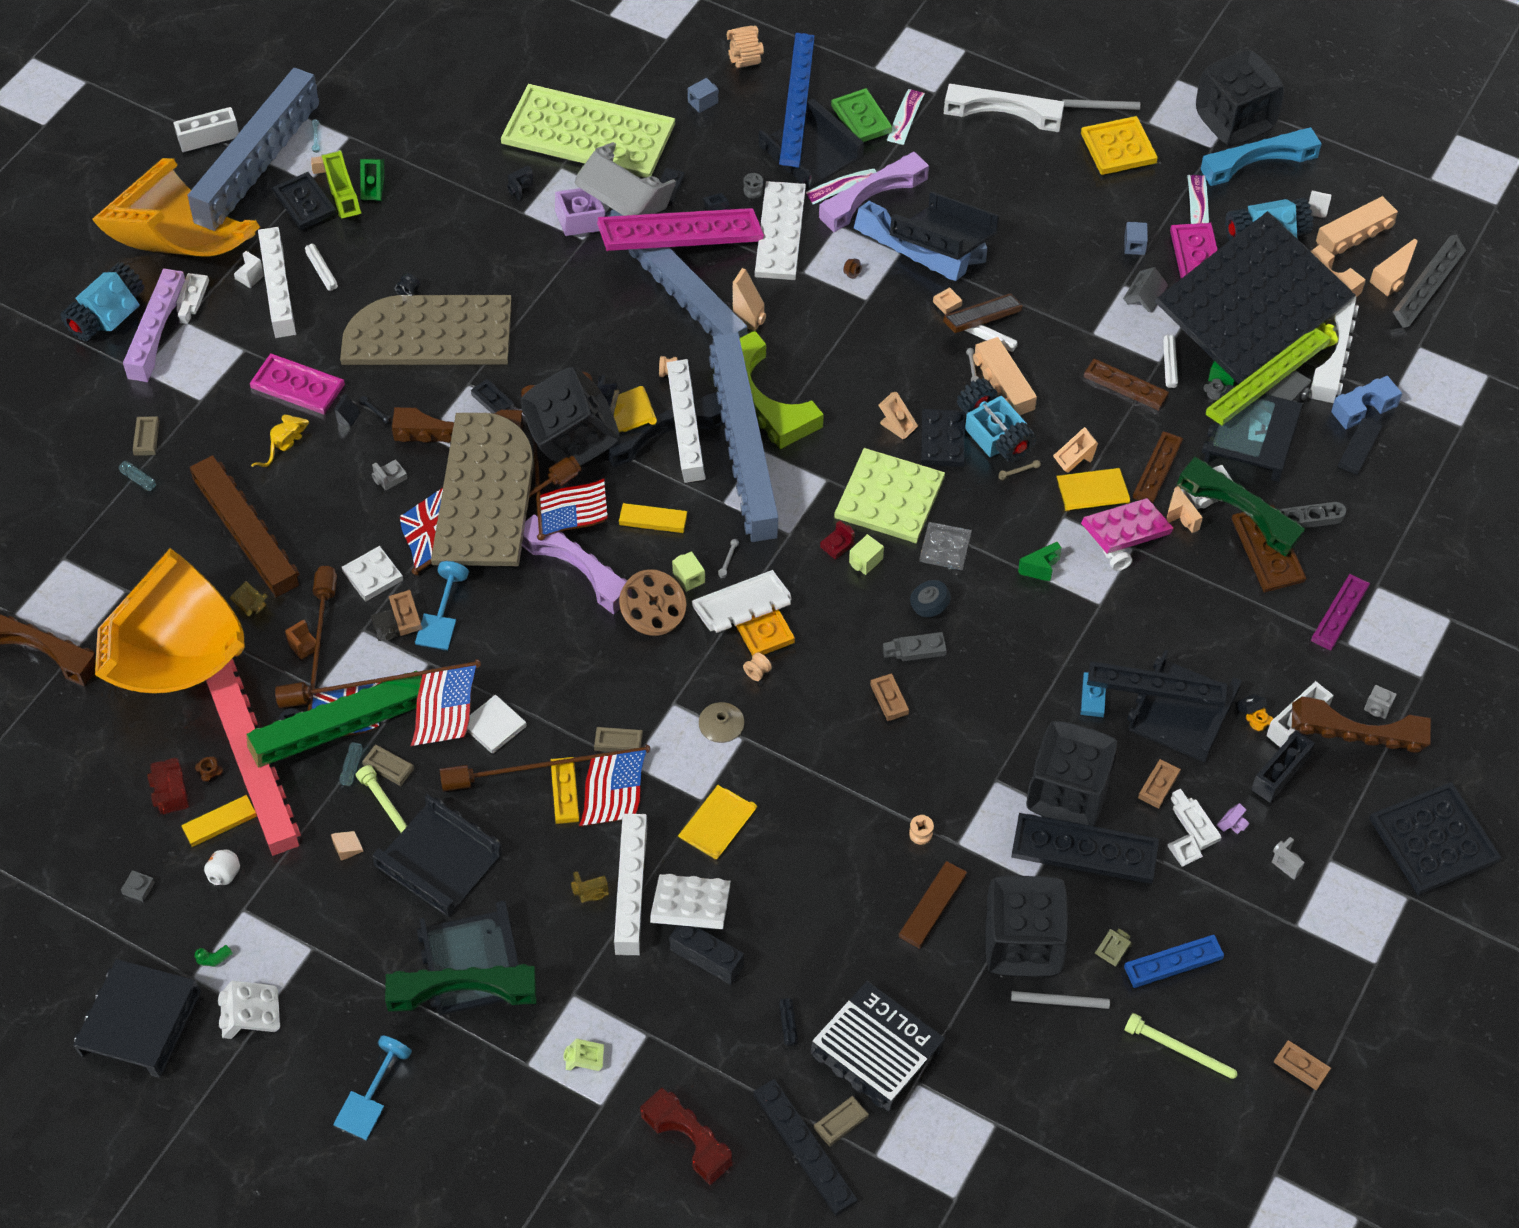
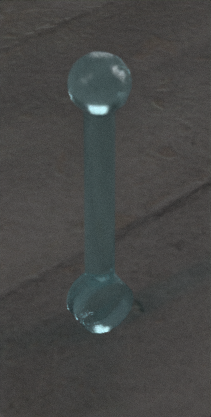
M314 119L312 121L314 126V145L312 146V151L318 153L320 151L317 127L319 126V121Z

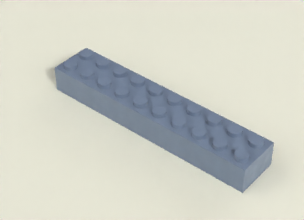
M293 68L187 196L194 224L215 231L224 222L226 216L234 210L240 199L244 198L249 188L256 183L262 172L266 171L267 166L277 157L280 150L287 145L293 134L297 133L298 128L308 119L311 112L318 107L319 98L314 74Z
M737 332L713 336V344L709 345L711 355L709 356L711 369L714 368V386L718 387V404L722 406L721 419L722 423H725L726 426L724 431L726 441H729L730 445L728 447L730 460L733 459V476L737 478L738 483L736 484L737 495L741 497L742 501L740 503L742 516L745 515L746 535L750 534L751 542L777 538L778 513L739 334Z

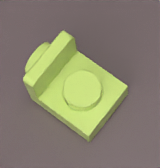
M576 1038L564 1051L565 1069L571 1071L575 1066L599 1071L603 1067L604 1044Z

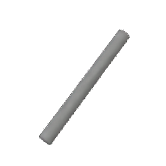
M1062 99L1064 107L1140 110V102Z
M1011 992V1001L1105 1009L1110 1007V999Z

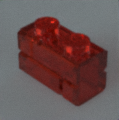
M172 758L165 760V762L151 763V773H148L147 776L150 787L155 789V792L151 793L153 806H158L162 814L188 808L179 760Z

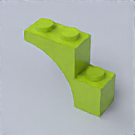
M341 150L322 154L321 157L331 194L335 198L339 216L346 218L361 214L357 195L352 187Z

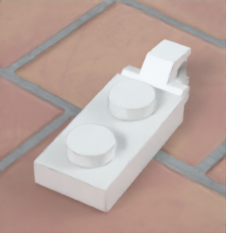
M187 274L176 302L180 323L188 324L191 314H196V311H198L209 283L208 276Z
M1181 789L1172 793L1171 800L1175 805L1173 810L1189 835H1194L1200 851L1219 842L1221 835L1197 800L1187 799Z

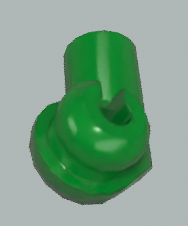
M224 945L215 953H210L204 948H200L195 952L194 956L199 965L216 967L230 957L233 952L227 945Z

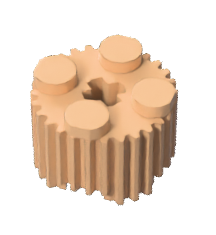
M756 25L736 28L727 32V40L731 39L730 50H728L731 63L736 62L735 66L737 68L761 63L760 54L764 53L762 42L758 43V28Z

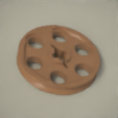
M643 570L631 576L624 584L620 592L619 605L624 619L632 628L646 635L658 636L672 631L681 622L686 611V598L681 586L670 575L658 570ZM650 577L654 582V586H646L643 578ZM664 586L672 587L674 595L669 596L665 594ZM634 589L638 594V598H630L627 590ZM650 600H655L657 602L655 605L653 604L652 606L649 604ZM668 607H675L678 610V616H671L668 613ZM639 610L642 614V619H634L631 611ZM652 619H659L662 622V628H655L652 625Z

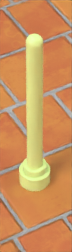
M371 765L362 767L356 773V777L361 784L369 786L401 833L407 827V824L377 783L376 771Z
M1132 1013L1124 1029L1125 1031L1138 1035L1142 1033L1231 1079L1237 1077L1235 1069L1144 1024L1145 1021L1141 1020V1016Z

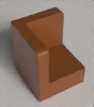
M305 620L285 630L289 646L301 660L315 652L316 640L309 633Z

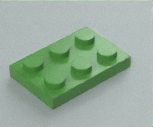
M867 88L831 100V106L844 126L863 142L892 133L891 124Z

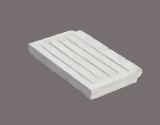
M771 570L692 601V604L710 631L715 630L716 633L731 628V623L737 626L752 620V615L757 618L772 612V607L778 610L791 605V594L774 571Z

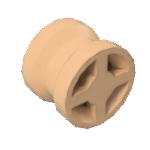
M660 356L659 377L668 375L667 362L678 361V357L667 359L665 356Z
M755 653L752 656V660L747 661L743 668L751 679L759 681L763 678V673L769 672L772 666L763 654Z
M925 815L914 817L910 823L909 835L911 840L919 845L928 843L933 836V821Z

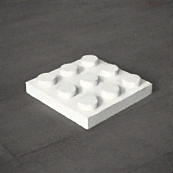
M660 874L650 923L723 929L730 892V881L719 878L705 879L696 876L683 877L673 874Z

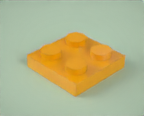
M772 607V612L757 618L752 615V620L736 626L752 656L755 653L765 655L795 643V638L779 609L775 610L774 607Z

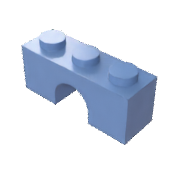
M1385 376L1381 379H1375L1363 387L1359 386L1352 392L1339 395L1334 400L1331 412L1342 426L1348 429L1359 424L1362 418H1365L1367 412L1365 405L1375 407L1382 414L1398 406L1402 392L1388 376Z

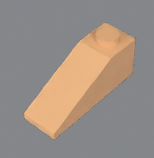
M1413 239L1375 267L1370 283L1387 296L1393 292H1398L1404 285L1403 281L1418 241Z
M742 268L733 281V312L747 325V329L756 331L758 326L762 325L766 319L764 302L748 272Z

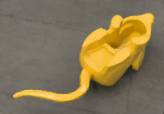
M283 415L281 418L283 423L274 426L270 431V459L265 464L256 462L251 466L268 467L273 462L275 447L282 451L291 448L294 444L293 440H300L302 438L300 433L304 431L309 421L299 417Z

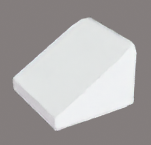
M1312 191L1308 203L1311 206L1310 210H1312L1311 216L1326 218L1332 195Z
M1186 835L1168 844L1170 851L1181 866H1185L1203 857L1194 835Z

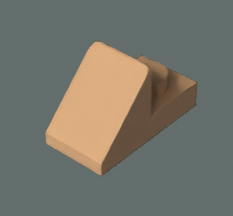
M892 392L879 404V407L886 416L880 422L881 425L900 438L905 439L918 427L897 392Z
M1084 427L1053 456L1063 470L1069 473L1083 459L1089 462L1093 460L1098 442L1087 428Z
M1179 486L1175 487L1166 520L1170 523L1180 518L1182 524L1194 533L1200 530L1203 517Z

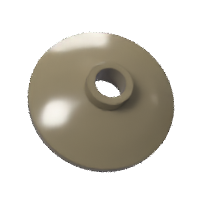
M719 702L711 704L702 711L699 717V729L703 736L717 743H726L736 739L744 728L743 714L736 706L729 703Z

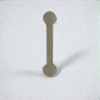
M1035 460L1032 464L1008 472L1000 471L999 479L1005 480L1009 475L1033 467L1039 468L1041 463Z

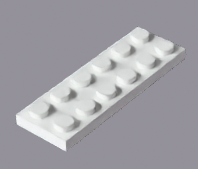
M766 181L760 226L764 237L758 242L755 277L796 279L806 184Z

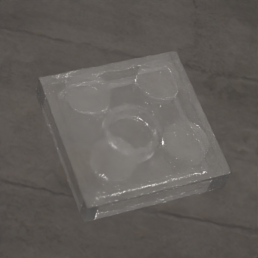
M929 522L919 562L963 570L972 530Z

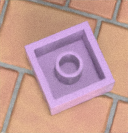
M581 188L555 192V212L565 236L600 231L597 224L598 217H605V210L600 200Z

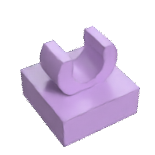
M1240 803L1229 809L1216 826L1223 832L1231 827L1238 834L1249 825L1248 821L1241 817L1246 809Z

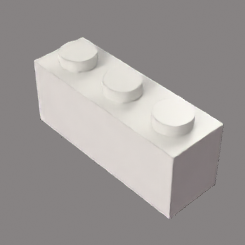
M231 107L173 122L182 152L234 139L239 134Z
M1315 681L1297 699L1301 696L1321 699L1330 706L1333 695ZM1292 703L1271 721L1266 735L1280 747L1295 732V730L1291 729Z

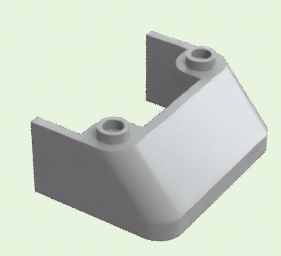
M614 142L596 148L576 176L575 184L579 188L623 216L655 214L666 209L676 184L674 179L662 184L658 178L653 176L640 179L613 162V152L616 147Z

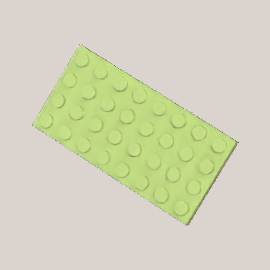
M528 84L501 137V143L586 163L596 148L614 142L616 147L613 152V162L635 176L646 178L652 176L675 126V118Z

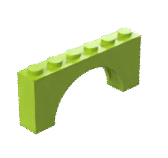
M756 331L741 337L740 343L758 425L761 429H765L770 441L776 443L782 449L823 428V413L812 400L802 404L779 403L766 397L756 388L751 379V373L754 367L766 358V344Z

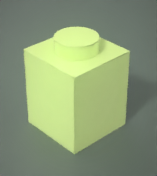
M867 534L850 550L849 563L855 570H860L866 575L883 559L884 546Z
M692 551L685 555H680L672 561L673 574L686 592L705 583V570Z

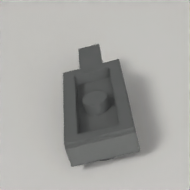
M943 632L893 639L891 642L883 643L884 658L896 656L897 659H902V661L945 656L947 653Z

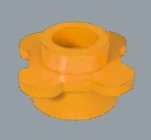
M1265 708L1247 714L1246 720L1249 721L1250 726L1254 730L1262 731L1270 725L1273 717L1266 713Z

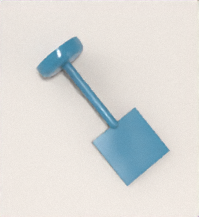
M443 561L439 563L438 573L447 579V584L438 615L423 614L421 621L422 630L418 631L415 645L448 650L456 619L443 617L453 581L461 582L466 580L469 571L459 563Z
M384 1035L380 1037L378 1043L379 1047L388 1054L366 1096L364 1097L351 1091L333 1124L366 1141L384 1109L383 1105L370 1099L393 1056L407 1059L412 1053V1050L406 1045Z

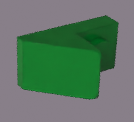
M1055 542L1020 558L1018 572L1021 575L1051 581L1053 571L1051 566L1060 560L1062 547L1058 542Z

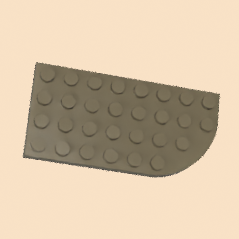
M396 295L377 300L361 309L347 324L342 338L341 365L508 364L512 297L511 295Z
M493 413L455 414L431 556L433 565H439L443 561H452L470 566H519L534 468V455L525 433L509 419Z

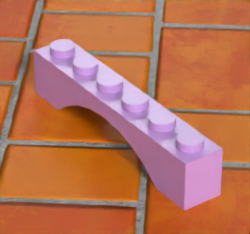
M915 152L903 156L893 164L887 165L877 173L871 174L861 182H857L852 187L839 192L836 196L823 201L819 208V218L833 232H836L850 224L856 209L869 197L890 189L913 188L928 179L929 165Z
M162 270L123 361L128 379L149 381L155 366L158 343L169 314L177 306L176 302L185 282L182 271Z
M535 514L525 522L522 547L533 555L557 557L576 566L592 583L597 602L612 614H615L620 609L619 597L624 584L627 582L625 578L617 576L610 567L602 565L594 555L587 554L579 544L571 542L562 532L546 536L543 541L538 540V517ZM628 589L627 594L632 598L631 589Z

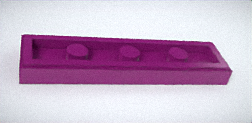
M1349 574L1313 634L1311 641L1331 651L1370 583Z

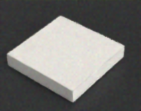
M494 695L470 715L467 731L493 754L527 725L518 714L498 696Z

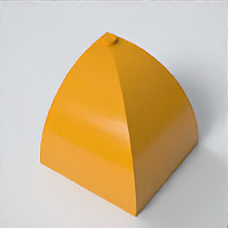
M162 158L92 219L107 235L127 246L150 252L193 256H214L230 251L245 240L252 238L255 235V231L260 228L255 220L239 222L228 217L225 218L224 222L215 231L194 224L187 196L191 190L174 172L173 169L177 166V163L174 159Z
M170 548L98 628L95 675L115 686L137 692L167 693L186 689L212 677L234 656L237 657L242 653L245 648L243 629L234 611L215 587L189 562Z

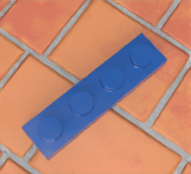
M1211 935L1127 962L1124 968L1133 988L1222 960L1224 954L1215 935Z

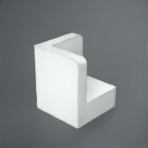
M245 251L243 253L245 264L234 273L236 280L251 288L264 276L261 260Z

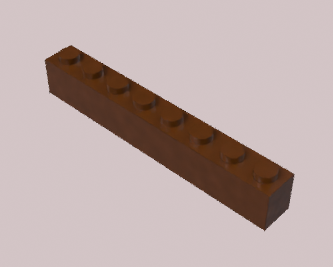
M212 455L190 466L193 480L274 596L277 598L299 586L297 577L300 574L296 566L289 564V558L284 549L279 550L277 547L278 542L274 535H269L264 521L257 519L256 510L252 505L248 506L246 503L247 499L242 490L238 491L236 489L237 485L233 477L226 475L227 471L221 461L217 462Z

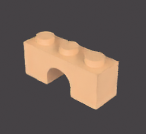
M1321 245L1310 251L1356 296L1362 293L1366 279L1351 268L1342 273L1332 271L1331 268L1335 256Z

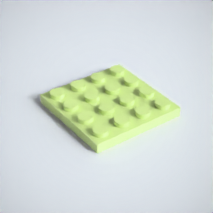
M864 448L835 511V518L917 543L944 480L945 472Z

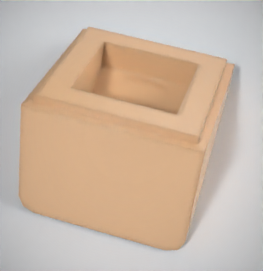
M311 157L313 174L325 173L322 157Z
M355 831L331 834L341 861L363 852Z

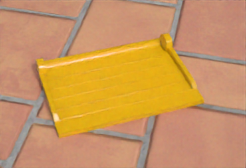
M643 386L618 395L613 416L619 432H626L646 423L653 425L657 422Z
M1120 468L1057 476L1065 504V511L1130 503V497Z
M717 785L678 837L712 858L718 859L756 810L757 805Z

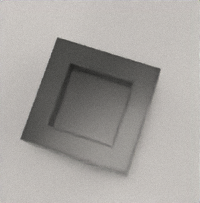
M132 870L121 892L123 895L144 902L155 884L154 878Z

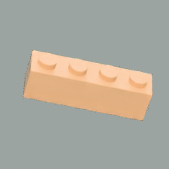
M1382 196L1319 228L1316 242L1333 255L1341 254L1346 249L1359 245L1365 239L1372 238L1379 232L1393 227L1398 211Z
M999 337L976 344L975 354H973L974 362L977 366H980L984 378L998 392L997 395H1002L1019 415L1035 410L1037 396Z

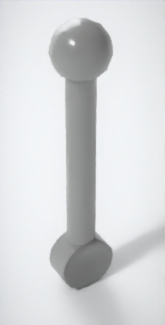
M968 348L966 353L970 359L971 382L973 380L976 382V379L979 377L976 376L973 359L974 349Z
M737 539L731 540V548L723 568L718 571L720 578L727 576V567L735 547L739 545Z

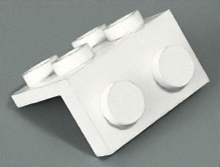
M231 981L220 992L218 1004L221 1006L219 1027L222 1028V1038L232 1039L240 1029L276 1032L280 1028L278 989L276 986Z

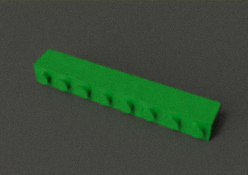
M421 676L381 682L379 685L368 689L364 688L349 696H342L336 701L321 704L309 711L299 712L290 718L275 721L273 724L263 728H256L246 734L247 748L259 768L416 709L422 678Z

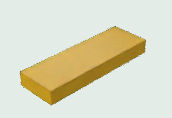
M623 503L619 525L684 533L687 511Z
M569 758L551 759V761L562 760V759H569ZM574 762L551 766L556 824L579 822Z
M247 795L181 826L191 846L194 847L257 817Z

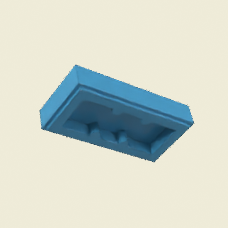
M1084 672L1081 715L1104 717L1106 688L1087 685L1088 673Z

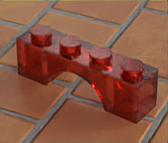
M661 1088L640 1107L641 1117L658 1134L664 1131L675 1130L688 1135L696 1146L692 1158L693 1169L711 1185L732 1166L731 1150L726 1144L717 1142L714 1139L713 1132L705 1125L702 1127L696 1121L697 1117L688 1108L685 1110L679 1104L680 1101L674 1093H667Z

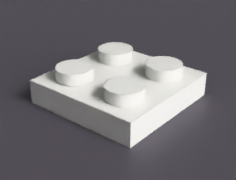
M380 546L342 567L343 573L365 602L403 581L402 574Z

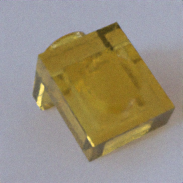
M246 581L231 595L230 599L250 616L254 611L258 614L267 605L264 601L268 596L265 593L261 595Z
M578 871L573 873L574 881L570 882L574 896L579 895L581 903L590 900H600L604 896L609 895L605 875L581 882Z

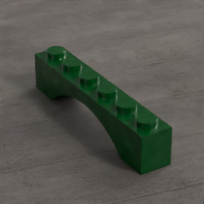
M1194 457L1180 474L1177 486L1194 497L1218 499L1241 509L1258 525L1267 545L1285 557L1298 543L1305 530L1297 521L1291 520L1282 514L1280 510L1271 507L1260 497L1251 494L1242 485L1236 484L1227 478L1225 474L1216 471L1203 460Z
M521 964L516 967L493 966L486 969L470 967L466 970L446 968L442 971L419 970L412 973L395 971L392 974H386L385 1002L388 1012L414 1010L430 998L449 991L478 990L498 996L511 1005L536 1004L535 967Z

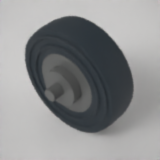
M929 580L914 589L910 602L912 608L919 616L932 617L947 608L951 596L943 582Z

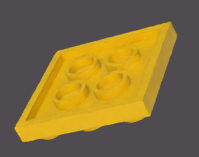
M1137 116L1081 128V135L1101 175L1157 163L1158 157Z

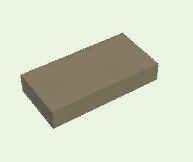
M137 417L133 444L134 455H156L160 422L158 417Z
M597 727L594 751L614 752L641 748L643 732L642 730Z
M376 744L362 761L363 766L371 765L376 773L399 786L405 782L414 770L413 764Z
M851 1096L814 1125V1129L830 1147L867 1119L869 1114Z

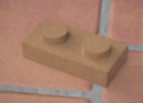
M407 590L389 596L400 635L422 630L411 591Z
M892 673L871 680L870 685L887 721L909 714V709Z
M1159 759L1140 791L1138 798L1159 809L1179 776L1181 769Z
M1289 1040L1274 1060L1275 1064L1315 1090L1319 1088L1331 1069Z

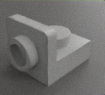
M396 459L381 468L377 463L372 464L374 471L372 477L377 485L381 484L385 490L408 479L407 473Z
M1375 685L1364 710L1373 716L1385 719L1397 694Z
M1289 837L1285 842L1280 841L1274 848L1273 852L1275 855L1272 863L1295 880L1300 875L1305 862L1296 853L1290 852L1294 839Z

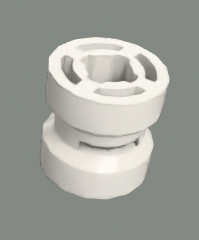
M1126 548L1108 554L1103 550L1106 558L1110 559V565L1114 571H1121L1132 563L1130 554L1125 551Z

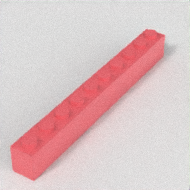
M232 658L220 671L206 679L269 849L272 856L298 847L297 837L301 836L297 824H292L290 818L293 817L290 805H284L282 799H285L286 795L282 785L277 786L275 782L279 780L275 767L270 768L269 764L258 768L247 748L246 734L254 730V726L258 725L254 712H248L247 708L251 707L247 694H241L240 690L244 689L240 676H234L233 672H236L237 669Z

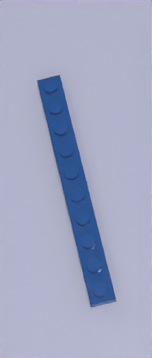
M806 33L795 34L779 165L799 167L815 35H808Z

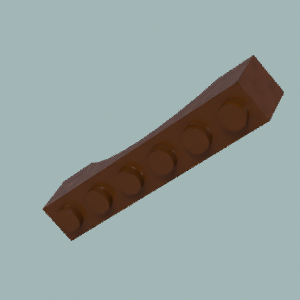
M394 407L392 423L394 441L451 442L454 422L432 418L417 408ZM499 410L494 413L509 419L523 431L522 410Z
M0 615V644H20L37 648L56 661L66 679L82 686L87 684L94 674L96 667V654L92 650L80 648L69 640L63 641L58 639L50 632L44 633L39 631L33 625L22 624L11 616L5 617Z
M1301 696L1292 703L1291 729L1299 730L1302 734H1322L1324 738L1341 737L1344 741L1348 742L1358 740L1364 741L1367 745L1382 744L1386 745L1389 749L1406 748L1409 752H1421L1422 749L1430 745L1431 718L1408 715L1392 724L1380 726L1365 725L1343 717L1324 700Z

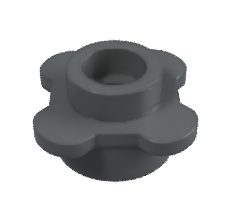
M1213 379L1210 384L1204 385V391L1207 392V396L1212 400H1219L1221 392L1225 393L1227 386L1221 383L1220 379Z

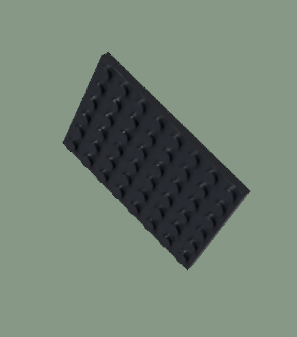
M1267 211L1158 296L1155 303L1240 384L1304 334L1319 328L1352 301L1356 294Z

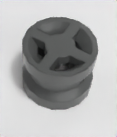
M757 173L747 174L743 181L744 194L748 198H759L763 194V178Z

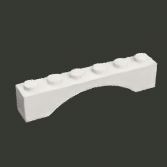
M949 84L945 98L944 114L964 117L985 111L1006 112L1025 118L1039 129L1059 132L1064 102Z
M279 227L260 229L258 233L275 338L296 335Z
M1357 296L1326 321L1327 324L1334 326L1333 331L1336 332L1339 340L1336 343L1335 352L1331 358L1315 370L1309 394L1311 399L1334 403L1336 395L1339 396L1341 394L1343 383H1339L1340 379L1343 380L1346 368L1342 366L1347 364L1349 356L1346 348L1350 349L1352 336H1349V332L1353 333L1356 322L1352 320V317L1356 318L1359 307L1355 305Z
M688 359L667 362L684 483L705 480Z
M623 814L614 937L615 955H640L642 888L647 841L646 814Z

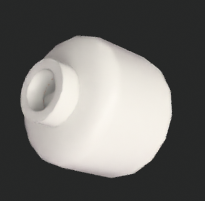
M219 850L212 854L204 867V871L212 884L228 885L238 873L240 863L237 855L232 851Z

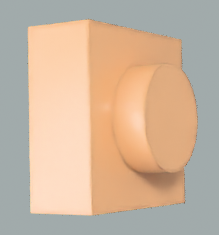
M951 288L933 297V302L945 315L962 306V300Z

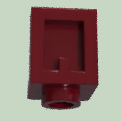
M839 520L836 523V530L820 542V547L836 560L854 545V530Z

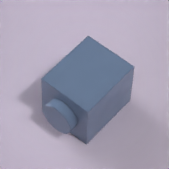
M705 78L688 87V102L700 113L718 103L719 90L714 83L712 84Z
M1127 222L1124 235L1125 254L1145 255L1148 242L1147 223Z

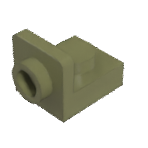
M1119 928L1116 932L1110 929L1095 954L1117 967L1128 948L1133 945L1129 941L1131 936Z

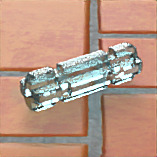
M123 461L119 465L121 473L126 476L128 475L131 480L141 485L144 489L151 491L156 486L153 478L147 476L137 467L132 466L128 461Z
M352 742L349 746V753L346 755L342 768L344 771L341 772L339 778L342 785L350 786L353 783V775L356 773L360 760L358 757L361 756L363 750L362 745Z

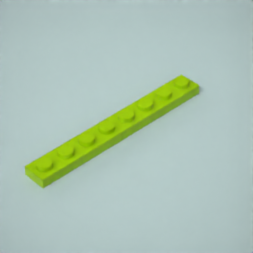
M1317 328L1304 334L1208 407L1206 415L1223 426L1330 343L1331 337Z

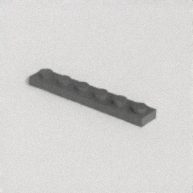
M1452 235L1447 239L1394 309L1393 313L1402 328L1411 325L1465 253L1466 249L1457 235Z

